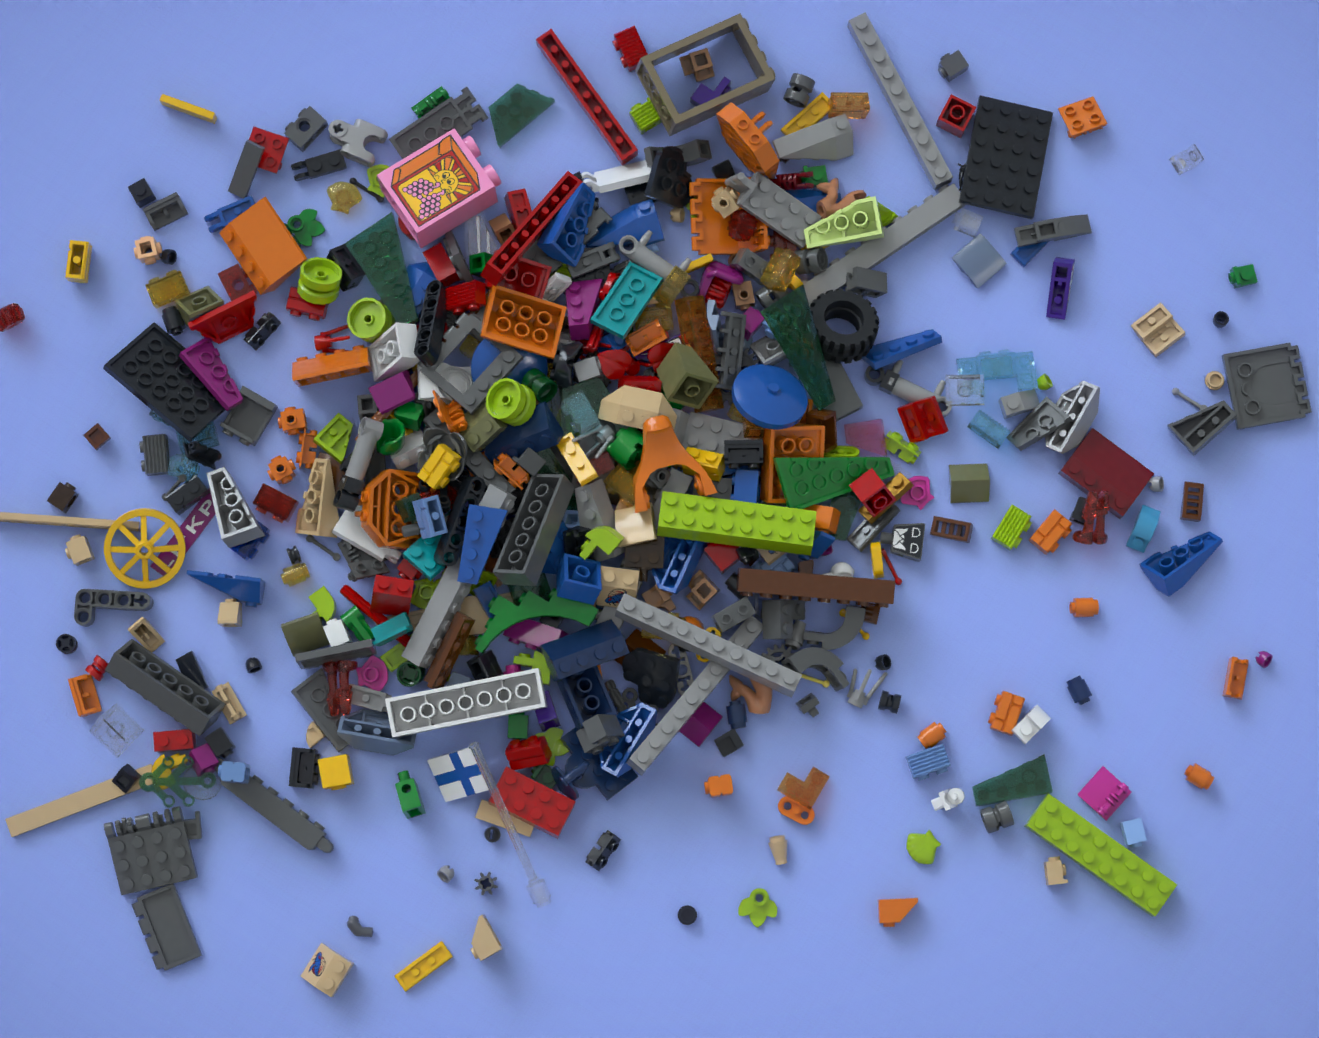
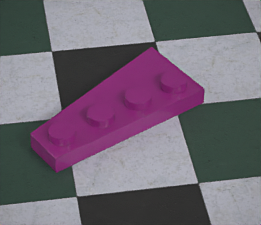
M205 337L181 351L179 357L226 411H229L241 404L243 397L234 380L230 378L226 365L222 363L217 348H214L212 344V339Z

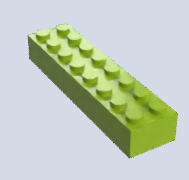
M662 491L657 536L811 556L817 511Z
M1050 794L1045 795L1025 824L1027 829L1152 917H1156L1177 886L1175 882Z

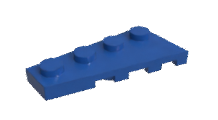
M933 329L925 330L924 332L873 345L869 353L864 357L862 356L861 359L876 370L942 343V337Z
M469 504L457 582L478 584L508 510Z

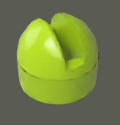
M1043 374L1037 379L1036 384L1040 390H1048L1053 387L1052 381L1047 374Z

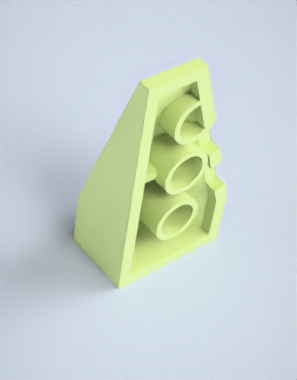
M876 196L856 200L847 207L804 229L807 249L883 238L884 232Z

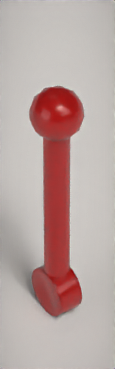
M881 549V553L895 578V584L901 585L902 579L898 578L885 549Z

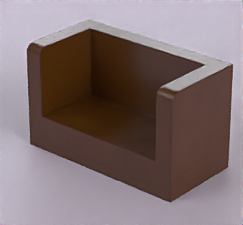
M815 408L806 413V425L825 426L824 453L837 448L836 411Z

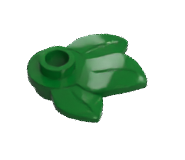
M305 209L299 215L290 217L287 222L292 233L295 234L298 241L304 246H312V237L319 236L325 231L323 225L315 220L317 210ZM299 222L300 227L295 228L294 223Z

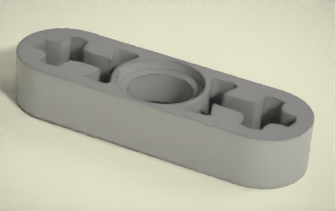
M672 643L669 646V656L676 657V654H672L671 651L678 645ZM686 651L684 653L680 652V658H685V661H680V665L683 664L687 667V673L685 675H678V679L690 676V680H686L687 685L690 686L694 680ZM683 681L677 683V689L681 696L685 692L681 691V688L684 687Z

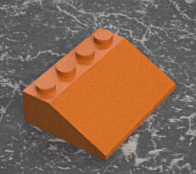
M263 197L232 220L219 233L260 295L275 291L307 260V257L266 197Z
M493 285L487 297L480 337L554 359L567 307L498 285L495 287Z
M364 345L352 347L353 350L346 352L345 349L335 350L334 354L331 355L320 353L316 354L315 358L308 359V357L297 358V362H292L293 382L298 387L372 372L368 347L364 348Z
M795 424L792 427L779 430L763 428V466H761L760 500L766 503H786L773 457H824V425Z

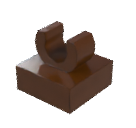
M99 423L83 435L95 450H98L111 439Z
M869 603V606L861 605V607H866L864 622L876 625L880 607L875 606L873 603Z

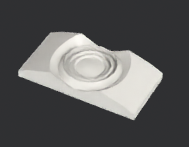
M442 362L435 370L462 394L474 383L471 376V366L457 367ZM417 364L418 400L433 402V399H435L433 390H435L446 404L451 403L453 399L421 373V367Z

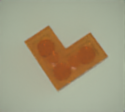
M813 767L803 782L787 772L777 791L811 810L830 776Z

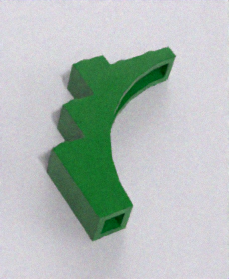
M553 588L548 596L550 598L549 602L529 590L527 593L523 592L518 600L521 603L519 607L498 595L497 598L493 597L488 605L490 607L489 612L494 614L495 617H490L485 625L487 630L484 635L480 634L474 644L477 646L475 649L484 653L491 642L503 631L516 623L530 618L543 616L563 617L590 627L599 609L587 603L557 597L556 588Z

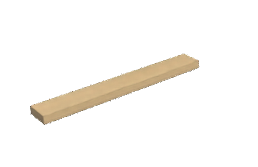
M0 512V522L109 529L115 521ZM125 521L123 523L129 531L141 532L140 522Z
M152 764L136 769L141 778L126 794L153 785L151 780ZM112 778L5 820L11 837H15L126 794L112 782Z

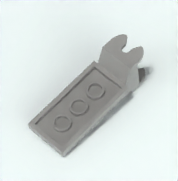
M672 408L677 415L674 432L685 450L687 447L724 454V440H762V428L692 411L689 415L682 410Z

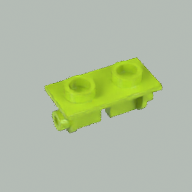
M889 431L886 435L889 439L885 437L882 441L884 448L893 454L900 449L901 452L898 457L908 464H914L917 459L915 455L918 457L921 454V451L918 450L919 447L912 442L908 443L903 440V436L898 432Z

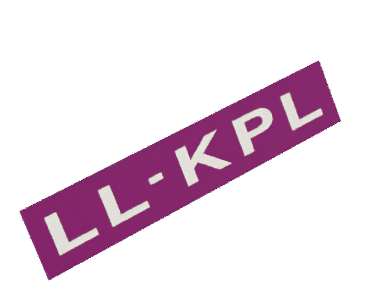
M210 488L208 489L210 493L201 498L180 526L185 539V554L216 514ZM175 534L167 545H178ZM178 551L161 552L158 558L172 569L177 560ZM154 562L150 566L162 576L167 574Z

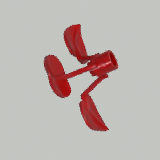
M661 342L651 347L647 355L651 363L641 362L640 360L635 361L628 352L620 349L601 352L597 354L601 370L608 379H619L625 372L629 376H634L638 374L641 365L646 367L653 366V370L657 373V368L674 343Z

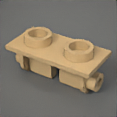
M229 682L223 685L220 684L215 687V690L211 691L215 697L226 704L222 711L230 725L247 715Z

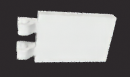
M646 160L597 171L594 172V175L589 172H583L581 176L582 179L589 178L585 179L583 183L591 187L590 189L594 193L598 191L604 193L648 182L652 167H647Z
M357 505L354 512L345 510L332 533L381 562L386 558L393 564H396L402 553L395 549L378 547L361 527L362 521H360V517H355V512L361 511L362 507ZM393 526L394 532L397 533L398 528Z

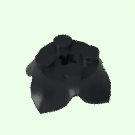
M580 341L570 344L559 343L554 357V366L549 378L558 383L565 391L573 390L571 378L573 364L583 353V344Z

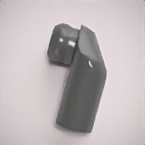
M357 916L349 917L347 927L355 936H373L372 927H362Z

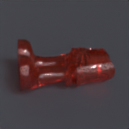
M1095 490L1088 492L1081 516L1082 519H1085L1083 530L1074 532L1072 538L1074 541L1091 545L1093 542L1101 545L1108 541V536L1105 533V515L1110 510L1108 491L1101 490L1098 495ZM1096 518V526L1093 531L1094 519Z
M339 660L322 664L323 670L327 673L329 693L326 700L330 716H338L340 710L343 715H349L351 712L353 694L351 690L353 685H349V673L358 667L357 661ZM338 672H339L340 688H338V686H337V673H338Z

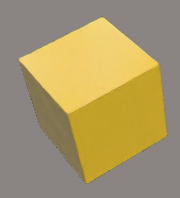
M344 754L318 759L323 789L339 790L347 788V785L354 784L349 755Z

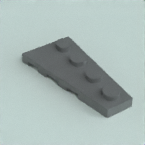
M321 668L294 688L291 693L334 748L340 752L349 745L337 735L340 717L343 715Z

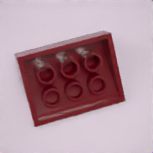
M1094 428L1090 430L1058 473L1119 519L1124 516L1154 475L1152 471Z

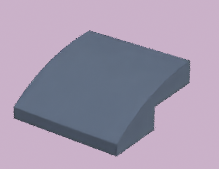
M978 234L952 257L959 269L968 276L976 288L982 286L1007 264L982 234Z
M708 300L707 318L712 343L716 353L721 354V352H717L718 347H723L724 339L723 333H719V328H722L720 316L718 315L716 300Z

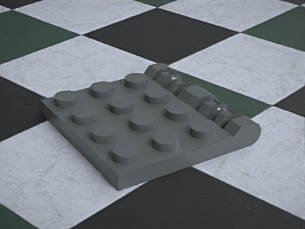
M180 806L172 808V815L169 809H165L164 816L167 824L162 826L157 811L152 814L155 827L152 826L149 813L135 816L138 831H135L132 818H127L126 824L129 831L127 834H123L122 823L119 820L115 821V828L113 822L104 823L105 835L108 839L121 895L198 877Z

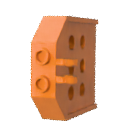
M732 102L716 113L722 130L721 133L726 143L749 171L765 173L769 179H774L779 159L767 138L762 134L773 125V122L771 120L767 121L758 129L755 124L766 115L763 111L751 120L743 110Z
M395 469L383 470L363 488L361 499L358 502V506H362V510L356 511L355 517H360V521H362L361 527L378 547L407 550L421 537V534L404 537L402 534V526L418 523L412 501L434 495L439 496L440 489H433L431 487L428 492H421L419 497L416 493L419 481L421 480L417 476L418 473ZM396 486L399 488V495L395 492ZM395 505L399 509L398 514L394 511ZM394 524H395V525L397 526V528H398L397 533L394 532V530H393Z

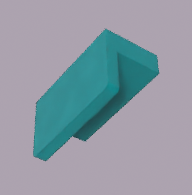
M403 612L371 628L375 641L372 642L373 645L381 647L413 631L414 628L407 613Z

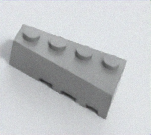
M222 467L206 473L223 542L231 548L265 536L227 469Z
M602 478L575 488L580 526L591 530L598 526H609L615 529V513ZM597 547L594 550V560L600 562L625 553V547H617L610 555Z

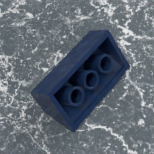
M544 401L536 405L533 415L524 424L519 426L507 424L508 427L484 448V452L492 465L494 459L499 461L498 456L501 453L508 454L511 458L515 456L519 459L527 448H531L537 453L559 444L564 431Z
M612 619L540 645L554 682L630 653L623 634Z
M597 666L556 681L577 731L584 728L582 724L584 721L597 714L617 715Z

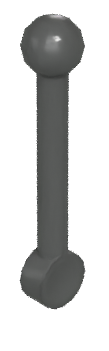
M181 474L178 477L179 480L172 488L162 495L164 501H167L165 497L172 493L181 482L187 480L185 474Z
M312 535L306 537L308 542L314 543L330 554L335 561L340 560L341 556L338 553H333L316 541Z

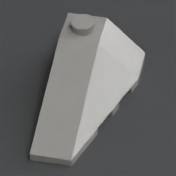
M846 114L824 120L772 141L779 159L801 160L804 158L837 161L853 155V131Z

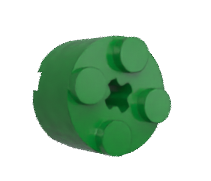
M634 427L621 428L616 433L617 438L607 447L606 451L628 471L635 468L636 465L634 463L641 460L643 433Z

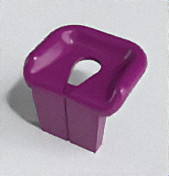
M718 261L709 263L702 274L697 298L704 299L714 276L733 284L741 285L744 282L743 274L737 269Z

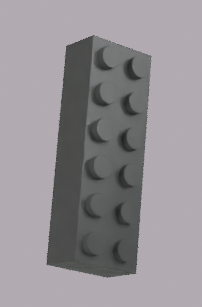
M535 474V476H531L493 570V573L504 585H537L575 489V486L564 474Z
M133 639L113 654L105 669L112 677L120 680L129 689L140 694L145 700L150 701L161 711L166 712L175 721L183 724L191 732L199 736L217 721L226 705Z

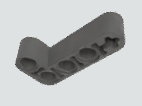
M81 589L77 592L75 598L74 620L79 625L88 627L95 620L96 608L148 611L153 607L154 602L152 597L144 592ZM88 593L90 600L87 603H83L82 596ZM104 595H109V602L107 604L101 603V598ZM123 596H128V603L122 606L120 599ZM144 598L148 601L147 603H144V605H142L140 603L134 602V599L142 601ZM87 612L89 615L88 620L81 622L80 616Z

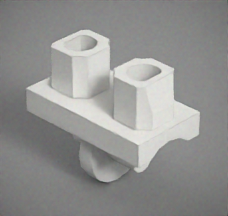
M949 788L939 792L940 797L931 800L935 811L945 808V811L962 803L965 795L960 788Z

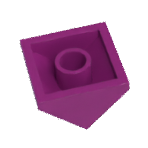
M408 369L368 388L382 415L416 399Z
M703 702L679 732L700 747L723 716Z

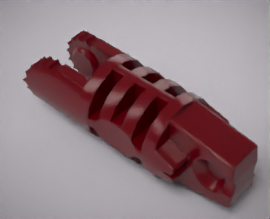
M813 171L778 174L776 179H769L785 191L814 188L812 183L802 184V178L813 177Z

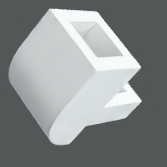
M1036 705L1011 731L1026 744L1051 718Z

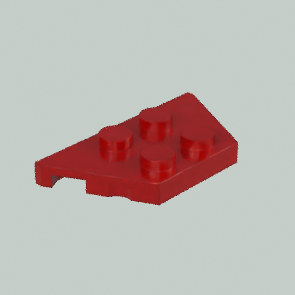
M253 290L188 322L190 330H197L202 336L211 338L212 341L221 344L254 326V302L257 296Z

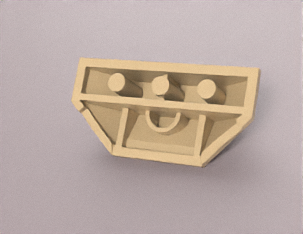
M624 385L601 400L598 419L643 429V423L647 419L665 415L669 417L674 429L677 415L663 393Z

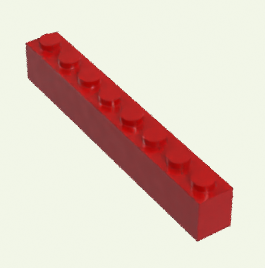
M550 29L536 39L538 48L620 163L624 165L638 156L636 146L554 31Z
M567 171L486 263L480 276L496 287L541 236L546 227L583 182Z

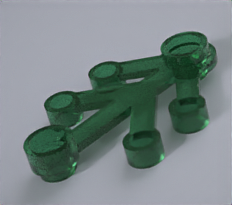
M167 756L153 773L147 772L140 777L139 785L146 792L153 791L163 801V805L170 808L175 803L174 797L167 795L159 787L168 786L182 799L184 806L191 807L195 802L194 797L188 795L180 786L202 785L203 788L210 789L215 785L216 777L210 772L204 773L201 777H179L194 764L192 757L185 756L182 763L167 778H159L166 769H170L174 765V759ZM190 759L191 765H185L184 760ZM165 760H171L172 764L170 766H166L164 763ZM210 778L211 784H205L204 779ZM151 779L153 783L147 786L145 781ZM171 798L172 804H166L165 799ZM191 798L192 803L186 804L185 799Z

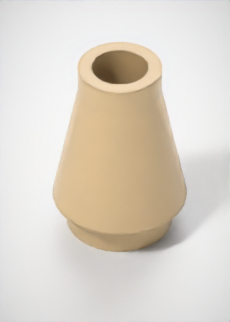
M785 836L770 837L768 844L776 865L786 864L787 840H785Z

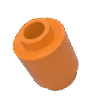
M1073 598V602L1069 604L1070 613L1074 617H1093L1098 615V600L1093 598Z
M933 722L923 729L917 738L925 749L928 747L932 748L946 737L944 733L947 731L941 723L936 724Z
M1196 763L1193 766L1189 765L1184 773L1186 775L1185 780L1200 789L1204 788L1206 790L1215 778L1211 775V772Z

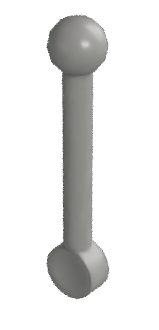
M1178 388L1172 389L1173 395L1182 397L1198 407L1200 411L1207 408L1206 405H1200L1179 392Z

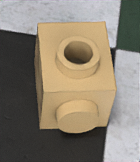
M79 534L69 538L70 541L66 542V555L68 559H72L76 566L95 559L87 537Z

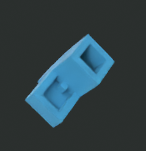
M1142 505L1127 541V547L1142 553L1145 552L1155 532L1161 511Z

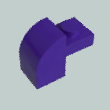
M724 76L714 91L701 83L690 97V103L694 106H699L730 92L731 80Z

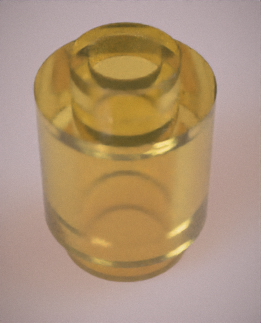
M297 563L284 568V573L280 574L284 585L288 584L289 587L304 582L306 578L310 577L305 563Z

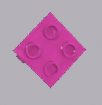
M1102 766L1077 795L1107 821L1132 792L1125 783H1121Z

